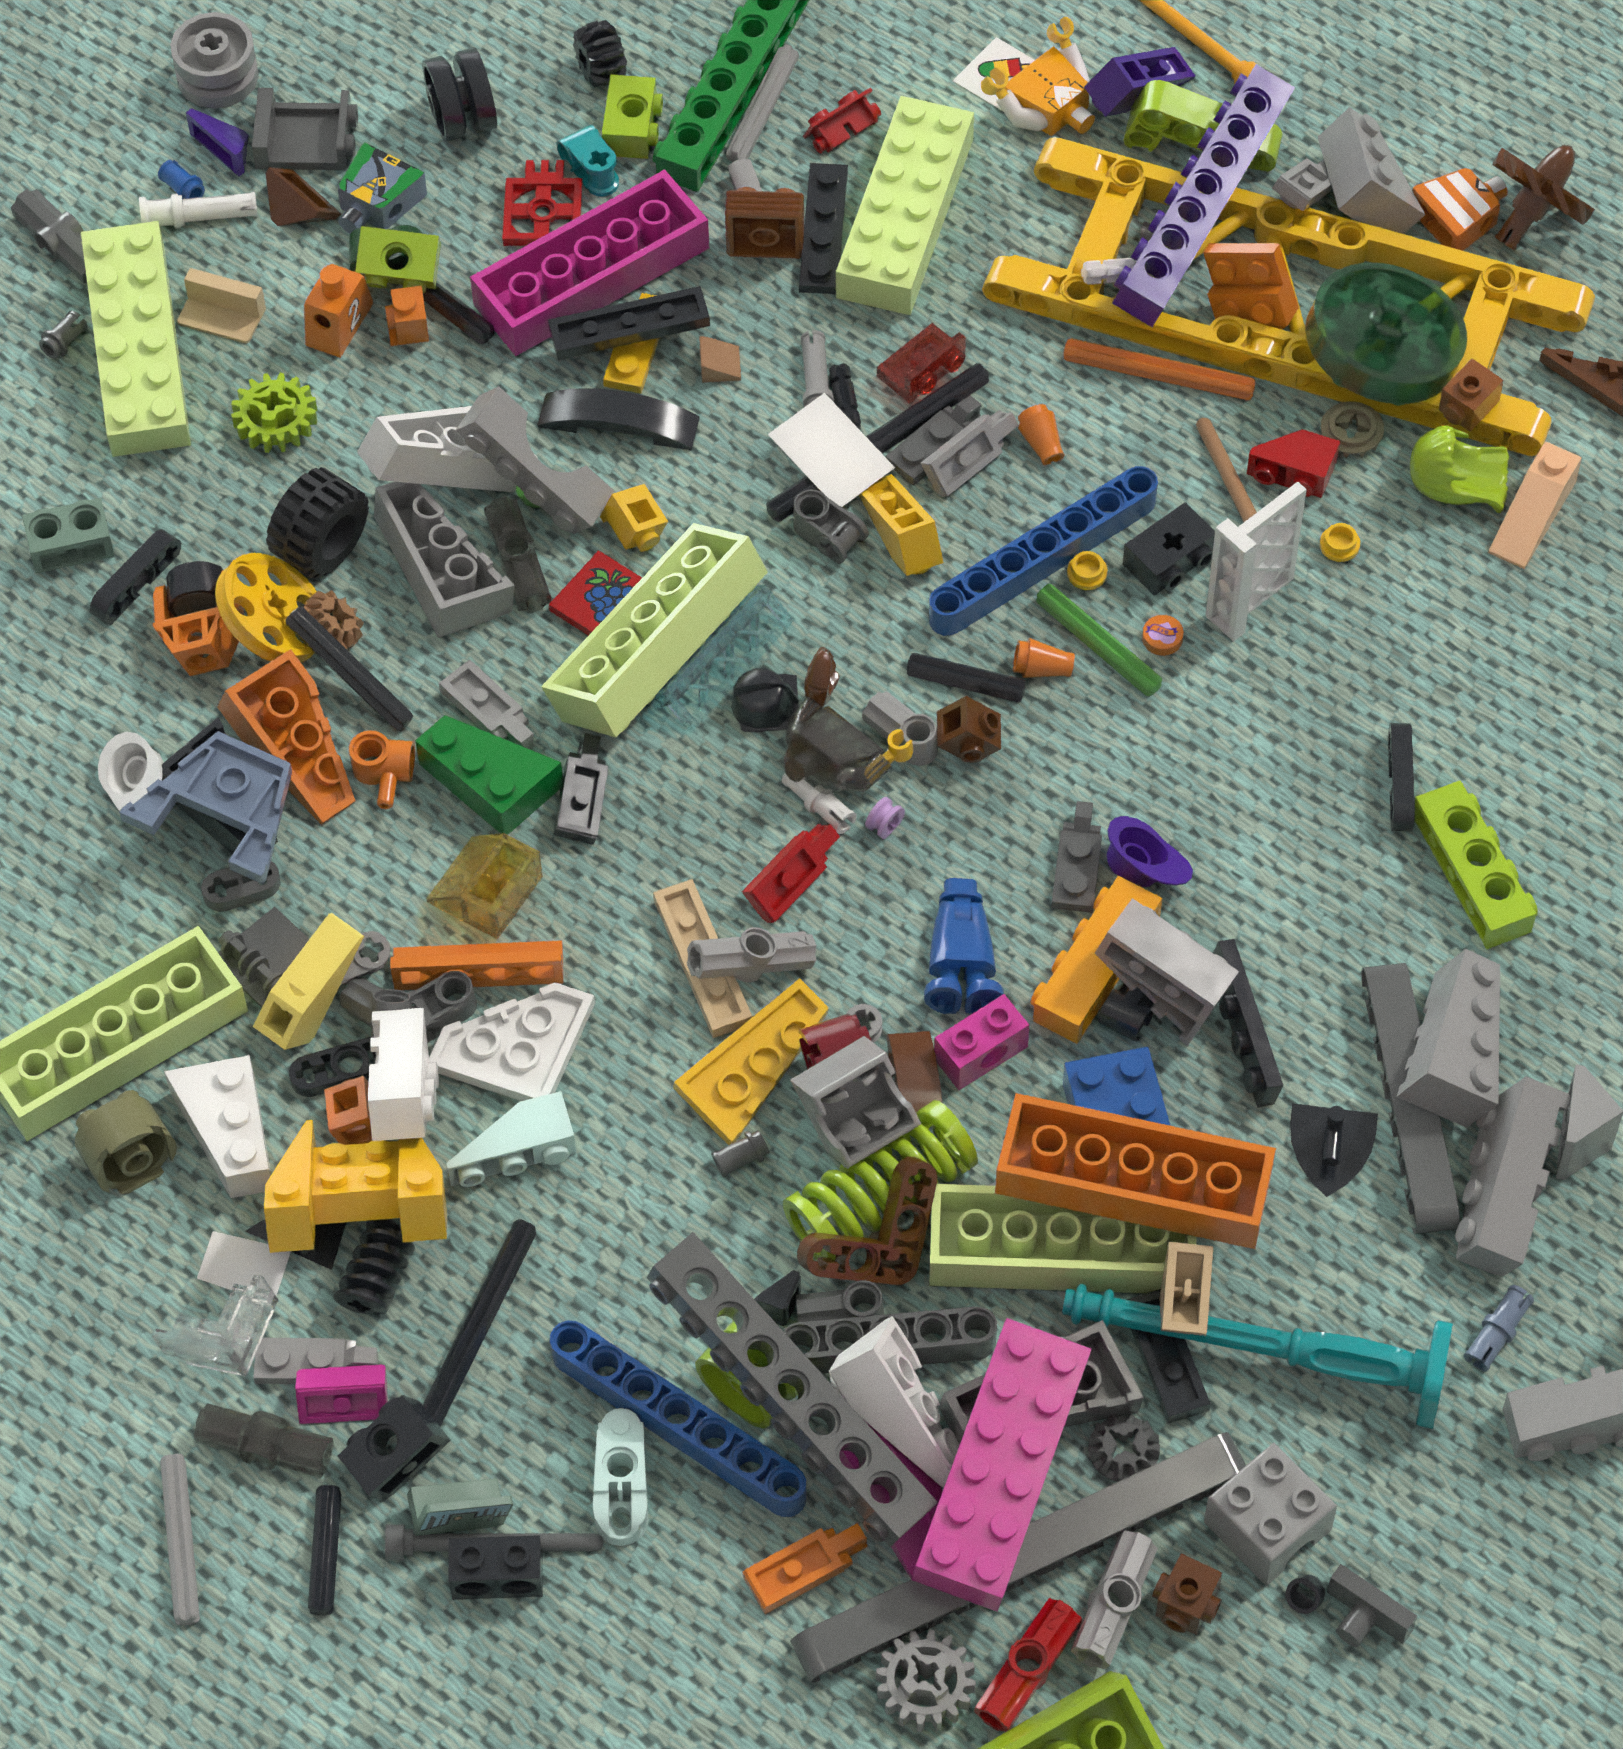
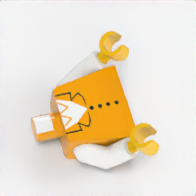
M1068 17L1060 19V26L1063 28L1064 34H1060L1057 31L1054 23L1047 28L1046 34L1048 39L1053 43H1059L1061 47L1059 50L1054 46L1010 80L1004 69L995 67L990 71V77L987 76L981 81L982 92L998 97L996 99L997 104L1016 128L1033 131L1041 130L1053 136L1068 124L1080 134H1084L1095 121V116L1086 110L1089 107V93L1084 86L1090 79L1076 43H1071L1069 39L1074 32V24Z

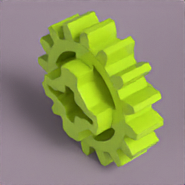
M280 372L276 380H271L269 374L265 373L263 374V382L258 383L251 378L248 380L249 390L242 388L237 390L239 400H233L231 403L233 410L231 414L234 428H237L239 439L244 440L248 438L250 448L254 449L261 443L264 445L265 453H269L274 445H278L280 451L285 452L286 443L291 442L298 447L301 445L300 435L306 437L312 435L310 425H317L318 422L316 398L312 397L309 385L300 386L298 377L295 376L287 382L285 381L284 373Z

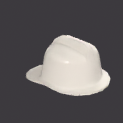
M124 732L114 736L101 752L98 763V776L104 790L120 811L127 803L131 802L134 804L147 793L146 788L157 779L162 781L161 764L164 762L160 754L154 751L144 738L137 733Z

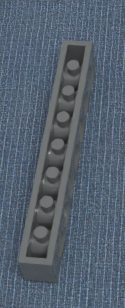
M694 1232L652 1267L646 1278L651 1282L649 1287L654 1296L665 1305L670 1303L681 1315L679 1320L683 1328L696 1339L700 1337L711 1349V1358L717 1366L725 1372L731 1371L742 1383L740 1388L745 1397L756 1406L761 1404L773 1417L771 1423L775 1430L786 1440L792 1438L803 1451L801 1454L802 1458L809 1468L817 1474L823 1473L834 1485L832 1490L837 1499L846 1507L851 1508L853 1506L865 1519L863 1521L865 1529L878 1542L884 1540L891 1547L938 1503ZM698 1283L702 1285L706 1290L707 1298L698 1300L691 1297L687 1292L686 1284ZM727 1316L733 1319L737 1325V1332L726 1333L722 1331L717 1324V1317ZM753 1349L761 1351L767 1358V1366H754L748 1359L747 1351ZM787 1383L792 1385L797 1391L798 1400L787 1401L782 1398L778 1391V1384ZM819 1417L823 1419L828 1426V1434L818 1435L814 1433L809 1426V1418ZM840 1451H850L855 1454L859 1461V1468L849 1469L845 1467L840 1461ZM871 1485L883 1486L889 1493V1503L877 1502L871 1495Z

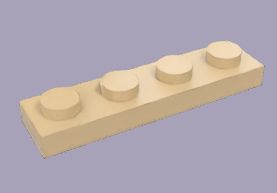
M693 879L653 892L654 903L712 1037L715 1038L739 1029L752 1018V1014L734 976L698 979L697 976H691L687 966V948L691 941L718 939Z

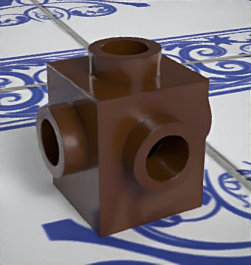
M968 696L949 704L937 711V747L953 754L964 762L976 763L982 761L985 757L1001 750V714Z
M1181 1553L1171 1574L1163 1572L1152 1594V1597L1158 1600L1155 1616L1161 1618V1622L1173 1631L1179 1633L1188 1631L1197 1635L1203 1622L1212 1624L1219 1610L1222 1599L1216 1596L1220 1590L1223 1572Z

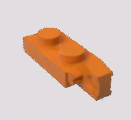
M858 1523L838 1534L835 1533L833 1528L826 1531L820 1528L746 1568L742 1572L743 1578L764 1614H767L844 1572V1569L853 1564L850 1556L868 1547L867 1537Z

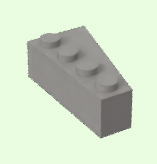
M392 482L376 487L374 518L438 638L512 612L515 585L507 576L502 577L493 568V561L484 552L479 553L467 540L468 535L459 525L454 526L444 515L445 510L421 484Z
M1465 949L1434 974L1423 1012L1426 1014L1424 1022L1417 1028L1414 1038L1417 1041L1414 1054L1408 1058L1404 1070L1407 1072L1405 1082L1399 1086L1396 1097L1467 1128L1496 1107L1499 1101L1500 964Z
M1526 1076L1501 1093L1498 1105L1476 1121L1479 1131L1477 1142L1473 1146L1469 1157V1163L1472 1165L1471 1176L1462 1196V1201L1465 1203L1464 1215L1455 1235V1239L1458 1242L1457 1260L1500 1276H1505L1524 1263L1538 1210L1531 1207V1205L1546 1186L1549 1171L1542 1169L1550 1148L1557 1147L1562 1130L1554 1127L1559 1110H1568L1571 1099L1570 1094Z

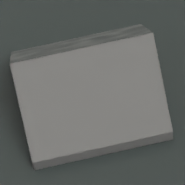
M1575 1065L1568 1090L1571 1099L1568 1110H1565L1563 1113L1556 1179L1565 1180L1611 1150L1623 1115L1621 1107L1589 1070L1582 1065Z

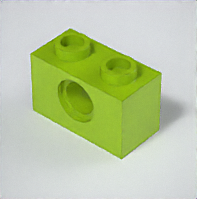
M610 75L602 139L615 152L616 157L649 159L650 146L657 145L659 124L654 123L655 116H662L663 94L657 93L656 78Z
M361 226L355 272L363 275L367 286L372 288L384 289L387 288V283L403 285L402 288L422 285L423 293L426 292V288L436 289L441 250L440 238L438 235ZM395 253H403L409 258L407 265L401 270H393L387 265L389 258Z

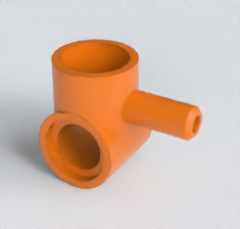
M372 730L363 731L351 740L349 755L355 778L367 785L380 784L377 805L381 809L392 808L397 781L412 782L415 765V742L387 739L382 733ZM369 757H378L377 759L372 761L365 760Z

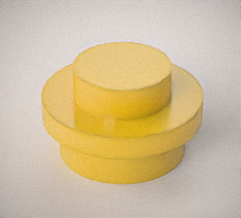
M1336 523L1322 533L1320 549L1328 559L1336 562H1346L1358 554L1360 538L1352 526L1345 523Z
M1092 551L1078 553L1069 562L1067 567L1069 581L1072 585L1082 590L1096 589L1103 585L1107 578L1108 569L1105 561L1100 555Z

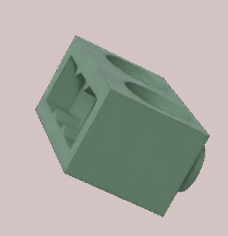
M101 498L79 500L73 504L51 509L42 508L22 515L29 551L36 574L115 556Z

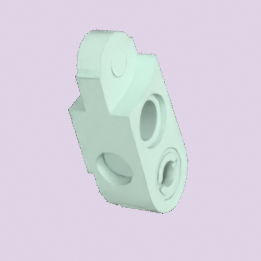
M624 1408L613 1409L605 1415L602 1423H598L593 1488V1513L596 1531L603 1540L618 1546L633 1544L639 1540L647 1530L649 1521L644 1425L634 1412ZM621 1466L632 1470L625 1477H615L610 1474L613 1469ZM623 1512L629 1515L630 1523L627 1527L618 1528L613 1524V1517L617 1513Z

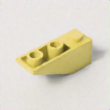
M333 913L328 914L269 992L253 1027L284 1050L310 1043L315 1037L364 935Z

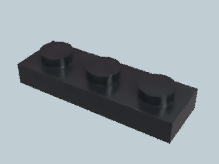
M1161 1289L1126 1300L1160 1306ZM1131 1329L1167 1424L1210 1411L1211 1404L1186 1340Z

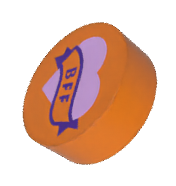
M1168 615L1154 616L1143 627V644L1153 654L1160 656L1173 654L1182 645L1183 627L1174 617Z

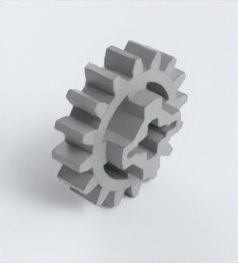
M929 1630L926 1639L920 1640L916 1631H911L910 1643L905 1645L898 1638L893 1640L895 1654L883 1651L881 1663L885 1667L876 1669V1681L883 1683L877 1687L878 1699H888L885 1703L887 1715L893 1714L896 1711L900 1712L899 1725L902 1727L912 1719L916 1721L918 1732L923 1731L925 1722H932L936 1731L941 1730L942 1718L947 1717L955 1724L959 1717L957 1707L965 1710L969 1709L971 1699L967 1694L975 1693L976 1681L969 1677L974 1675L975 1666L973 1662L962 1663L966 1658L967 1651L964 1646L956 1650L951 1649L952 1636L947 1635L942 1642L935 1641V1631ZM901 1666L907 1677L900 1682V1686L897 1688L895 1676ZM955 1673L957 1684L951 1695L945 1682ZM918 1675H922L925 1679L933 1676L934 1685H930L927 1681L918 1683ZM915 1704L930 1705L931 1707H921Z

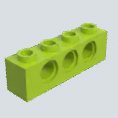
M1461 780L1416 796L1414 821L1486 950L1532 933L1535 918L1538 915L1536 902L1530 893L1523 891L1518 882V872L1512 860H1506L1502 854L1496 831L1492 826H1487L1481 817V809L1476 796L1473 793L1467 792ZM1453 828H1458V829H1462V830L1465 831V832H1464V833H1458V832L1453 831L1452 829H1453ZM1473 861L1480 862V863H1482L1484 866H1475V865L1471 864L1470 862H1473ZM1489 895H1498L1503 900L1492 899Z

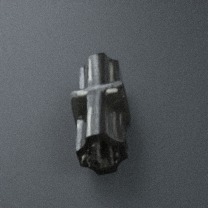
M507 496L493 499L484 508V515L500 558L501 569L515 585L514 600L517 609L527 613L542 610L545 605L551 602V594L535 552L534 539L527 530L517 499H510Z
M209 1403L200 1410L193 1436L195 1443L237 1454L247 1464L256 1461L266 1464V1469L268 1470L274 1469L275 1466H280L322 1478L323 1474L327 1471L334 1447L333 1438L291 1427L286 1420L275 1414L256 1411L253 1415H248Z

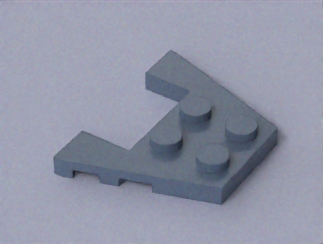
M218 731L178 763L179 768L163 781L157 779L146 788L147 793L134 804L131 802L127 803L120 810L121 821L152 835H155L176 802L246 832V835L228 861L230 870L264 884L267 879L292 775L291 764Z

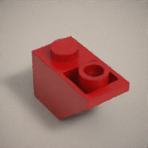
M1301 429L1254 446L1249 453L1247 475L1253 476L1256 481L1264 485L1275 483L1290 488L1296 482H1299L1306 488L1305 497L1313 495L1322 498L1338 460L1340 441Z

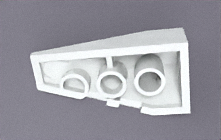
M891 1316L838 1355L829 1370L832 1386L846 1399L862 1419L944 1489L959 1448V1443L950 1429H942L939 1423L940 1414L937 1408L940 1403L934 1391L930 1393L924 1391L915 1372L922 1365L894 1317Z

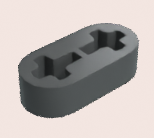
M271 861L267 883L264 885H259L257 881L230 870V867L209 874L202 882L203 900L210 909L222 912L267 899L279 890L281 884L279 870L275 863ZM223 885L227 896L219 898L218 894L215 893V887Z

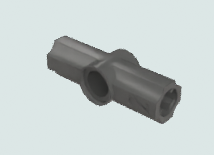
M26 189L17 195L16 201L11 206L13 216L34 235L39 248L43 249L45 247L54 256L53 261L59 259L83 284L87 283L81 232L84 230L76 218L67 211L62 214L37 189L33 191Z

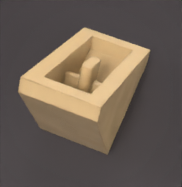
M1177 1242L1168 1243L1160 1291L1161 1331L1206 1336L1213 1246Z

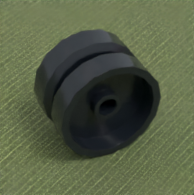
M472 47L455 52L453 59L454 73L448 60L443 56L423 60L422 68L426 94L432 115L443 141L448 142L465 136L467 128L466 117L471 128L477 133L497 129L498 123L494 98L485 66L477 48Z

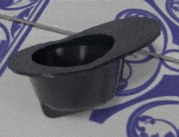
M755 668L742 674L736 683L733 684L731 704L734 717L739 722L741 730L758 733L800 727L795 722L799 717L797 675L777 674L766 668Z

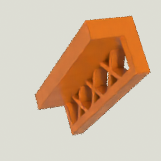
M562 940L394 947L393 957H390L394 990H417L449 971L465 973L471 979L473 987L563 984Z

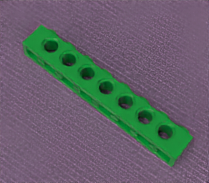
M747 0L744 7L739 6L737 8L731 29L728 33L724 32L721 35L715 56L712 60L708 59L705 62L699 83L696 87L692 86L689 89L682 112L680 114L676 113L673 116L669 126V134L664 142L659 141L654 149L652 161L656 163V174L666 170L679 186L699 192L755 96L778 48L784 46L810 0Z

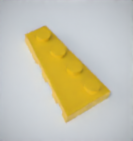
M799 978L674 1081L673 1089L728 1145L736 1142L801 1052L799 1039L802 1036L798 1033L799 1030L821 1023L828 1014L829 1007Z

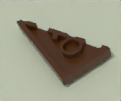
M1545 347L1541 351L1539 362L1623 417V361L1599 357L1598 362L1574 358V351L1560 348L1549 349Z

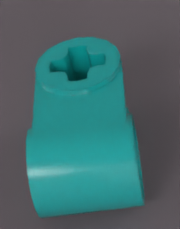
M588 125L556 142L561 160H567L572 167L570 171L574 172L578 178H582L583 185L591 194L605 197L613 194L618 189L619 177L614 171L617 160L616 154L602 139L600 133L593 125Z

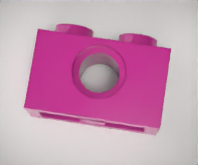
M1005 994L934 1038L937 1064L955 1087L961 1090L1026 1049L1029 1040V1024Z

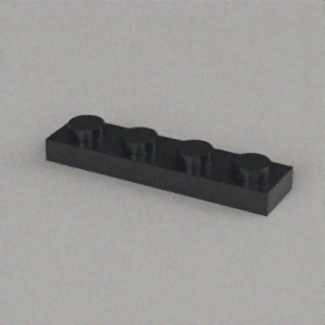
M810 163L799 293L836 294V270L841 259L848 165Z
M701 286L549 319L548 325L557 360L709 327L710 316Z
M1235 939L1218 941L1213 954L1224 958L1229 965L1239 972L1219 1001L1220 1013L1224 1020L1229 1021L1232 1030V1049L1236 1056L1241 1057L1244 1066L1243 1080L1247 1092L1253 1093L1257 1108L1273 1105L1282 1090L1283 1082Z

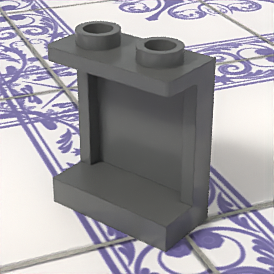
M258 88L252 140L255 169H268L271 167L291 170H347L348 157H355L356 150L355 135L350 134L351 127H358V105L351 104L349 90H341L340 103H284L275 101L273 88Z

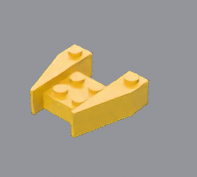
M306 1120L265 1184L264 1214L270 1253L313 1250L315 1225L400 1218L403 1242L447 1239V1208L443 1171L422 1138L399 1139V1141H371L369 1143L350 1145L331 1143L324 1147H316L313 1120Z

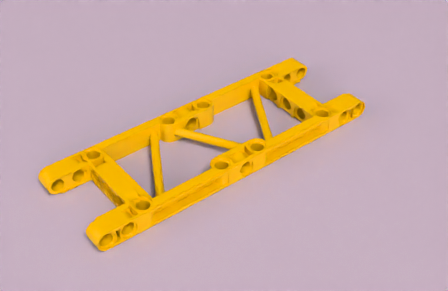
M1056 137L1046 140L1034 167V175L1042 183L1049 184L1052 189L1096 201L1068 268H1060L1018 255L998 256L994 259L982 287L983 294L992 302L1336 401L1360 402L1372 407L1378 413L1435 429L1439 426L1448 425L1469 435L1468 439L1496 447L1504 446L1507 450L1527 456H1536L1545 443L1552 423L1551 417L1546 411L1536 407L1533 402L1501 394L1500 401L1469 432L1462 426L1449 422L1443 413L1439 411L1442 389L1471 358L1487 369H1491L1509 318L1558 332H1580L1584 330L1595 301L1593 291L1580 283L1312 208L1302 211L1299 208L1296 209L1288 206L1280 199L1236 187L1218 217L1222 222L1210 230L1194 259L1203 254L1209 243H1219L1244 226L1254 229V238L1257 243L1280 244L1295 296L1296 292L1285 254L1290 255V253L1315 259L1321 265L1344 271L1356 270L1365 261L1446 284L1362 343L1354 353L1347 354L1337 362L1323 358L1322 346L1316 340L1308 337L1300 306L1288 324L1290 332L1230 315L1216 318L1209 326L1161 312L1153 327H1150L1112 304L1116 296L1113 298L1104 296V280H1101V284L1088 285L1084 283L1081 269H1083V263L1086 261L1099 260L1103 264V260L1117 259L1121 244L1126 245L1128 240L1129 225L1134 215L1138 216L1144 199L1168 205L1164 203V200L1175 182L1183 186L1187 178L1180 175V171ZM1464 289L1474 291L1437 390L1356 368Z

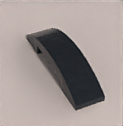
M578 388L546 393L537 426L538 428L576 433L578 427L651 437L653 438V445L692 450L700 416L666 401L636 393L609 389Z

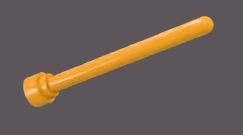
M1139 0L1232 73L1231 77L1234 80V84L1241 73L1247 77L1249 76L1256 64L1254 61L1247 62L1246 60L1240 61L1164 0Z

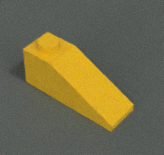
M892 474L882 477L859 494L892 560L906 576L923 574L929 571L931 567L944 563L935 521Z

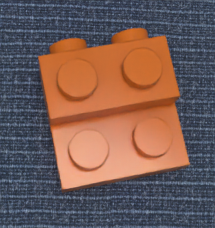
M1209 243L1203 254L1213 283L1207 295L1215 319L1220 316L1230 315L1278 329H1284L1288 326L1299 306L1280 244Z

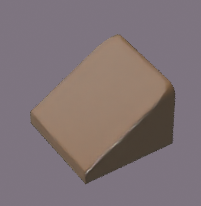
M700 336L702 383L741 380L739 346L710 337Z

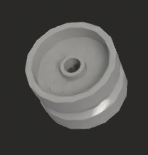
M218 12L199 14L186 20L174 32L170 43L178 89L187 100L202 107L214 109L229 107L244 100L255 89L259 74L252 32L242 20L231 14Z

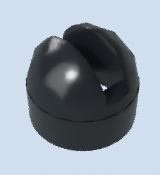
M1308 1574L1300 1575L1292 1580L1286 1588L1285 1595L1287 1603L1294 1611L1308 1614L1316 1610L1323 1603L1326 1592L1322 1581L1318 1577ZM1300 1583H1302L1303 1585L1311 1589L1313 1592H1315V1596L1308 1590H1305L1302 1587H1300Z

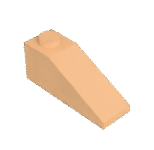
M1545 441L1517 491L1489 548V554L1525 569L1576 484L1582 457Z

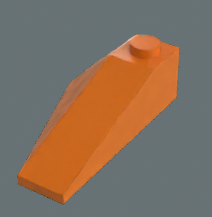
M290 649L225 690L217 708L244 743L291 764L292 775L288 790L322 825L353 804L355 798L341 757L336 752L330 734L331 727L328 718L324 717L318 699L319 692L316 683Z

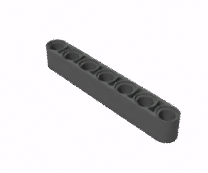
M1406 963L1362 967V987H1367L1368 1000H1365L1369 1022L1375 1025L1376 1037H1373L1377 1061H1382L1384 1074L1381 1075L1385 1099H1390L1392 1112L1388 1113L1393 1137H1398L1400 1150L1396 1151L1401 1176L1406 1175L1408 1189H1404L1409 1215L1414 1214L1416 1228H1412L1413 1233L1422 1234L1457 1230L1460 1223L1459 1207L1440 1117L1396 1097L1399 1086L1406 1080L1407 1072L1404 1070L1408 1058L1414 1054L1417 1044L1414 1038L1417 1028L1420 1026L1408 967Z

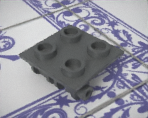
M274 906L241 934L239 932L233 933L231 930L224 932L219 938V943L222 946L218 954L241 984L243 990L260 1007H263L269 992L309 941V938Z

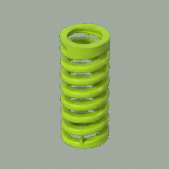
M933 1100L916 1112L921 1122V1125L848 1169L840 1164L839 1170L826 1171L822 1175L820 1183L810 1182L803 1188L802 1196L797 1191L783 1200L784 1213L795 1235L800 1241L813 1232L838 1235L827 1219L831 1216L843 1235L864 1238L863 1230L856 1217L837 1195L836 1186L844 1191L849 1204L862 1224L868 1230L878 1232L881 1228L882 1218L874 1203L856 1183L854 1173L863 1179L870 1196L884 1214L890 1187L874 1169L873 1161L881 1165L884 1175L890 1184L893 1171L899 1163L892 1155V1148L899 1152L902 1160L906 1157L914 1156L925 1162L928 1161L936 1170L937 1175L946 1182H952L957 1178L956 1166L962 1174L978 1164L977 1152L970 1136L959 1119L943 1103ZM930 1126L932 1127V1130L935 1133L936 1137L929 1131ZM910 1136L918 1140L927 1161L911 1144ZM918 1172L916 1176L911 1177L914 1181H920L921 1173ZM910 1177L908 1183L912 1185L913 1181ZM907 1196L904 1197V1199L910 1200L914 1203H916L917 1198H915L914 1196L912 1197V1199L908 1198ZM817 1199L825 1203L828 1209L827 1213L823 1214L819 1210ZM798 1213L804 1218L811 1229L808 1231L804 1229ZM825 1249L813 1255L816 1260L819 1257L836 1260V1255L829 1253Z

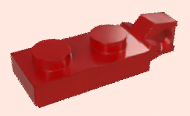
M817 824L810 832L803 830L797 836H794L742 891L743 895L767 923L776 922L827 868L825 862L828 858L824 853L840 838L831 824Z

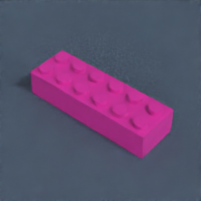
M663 170L470 276L473 305L484 319L493 325V330L512 353L517 356L551 337L548 325L549 319L603 308L709 249L708 219L667 171Z
M1006 1318L911 1580L998 1612L1091 1348Z

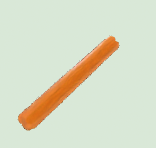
M1073 338L1067 340L1064 348V359L1078 364L1244 400H1251L1255 390L1256 381L1253 377Z

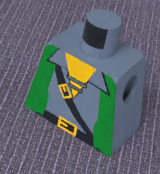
M364 142L338 186L340 208L345 211L338 220L340 226L349 234L353 230L364 226L366 222L377 228L388 229L427 195L425 172Z

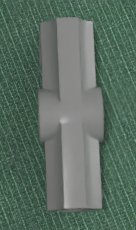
M751 927L746 929L741 937L691 941L687 948V966L691 976H697L698 979L734 976L740 981L751 983L757 981L763 973L812 969L816 962L815 953L817 945L813 935L806 934L805 931L770 934L762 928Z
M1123 1530L1116 1540L1098 1586L1088 1597V1610L1071 1648V1652L1076 1656V1660L1089 1667L1106 1669L1110 1666L1130 1615L1141 1602V1588L1158 1549L1149 1537L1139 1532L1134 1533ZM1108 1592H1112L1118 1597L1121 1607L1111 1602Z

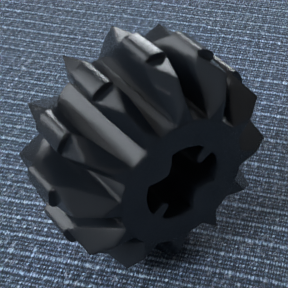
M607 20L587 23L574 32L573 47L576 52L575 58L578 60L579 69L582 70L584 78L594 87L609 85L610 75H626L627 59L624 54L625 49L622 46L621 37L617 35L616 28Z

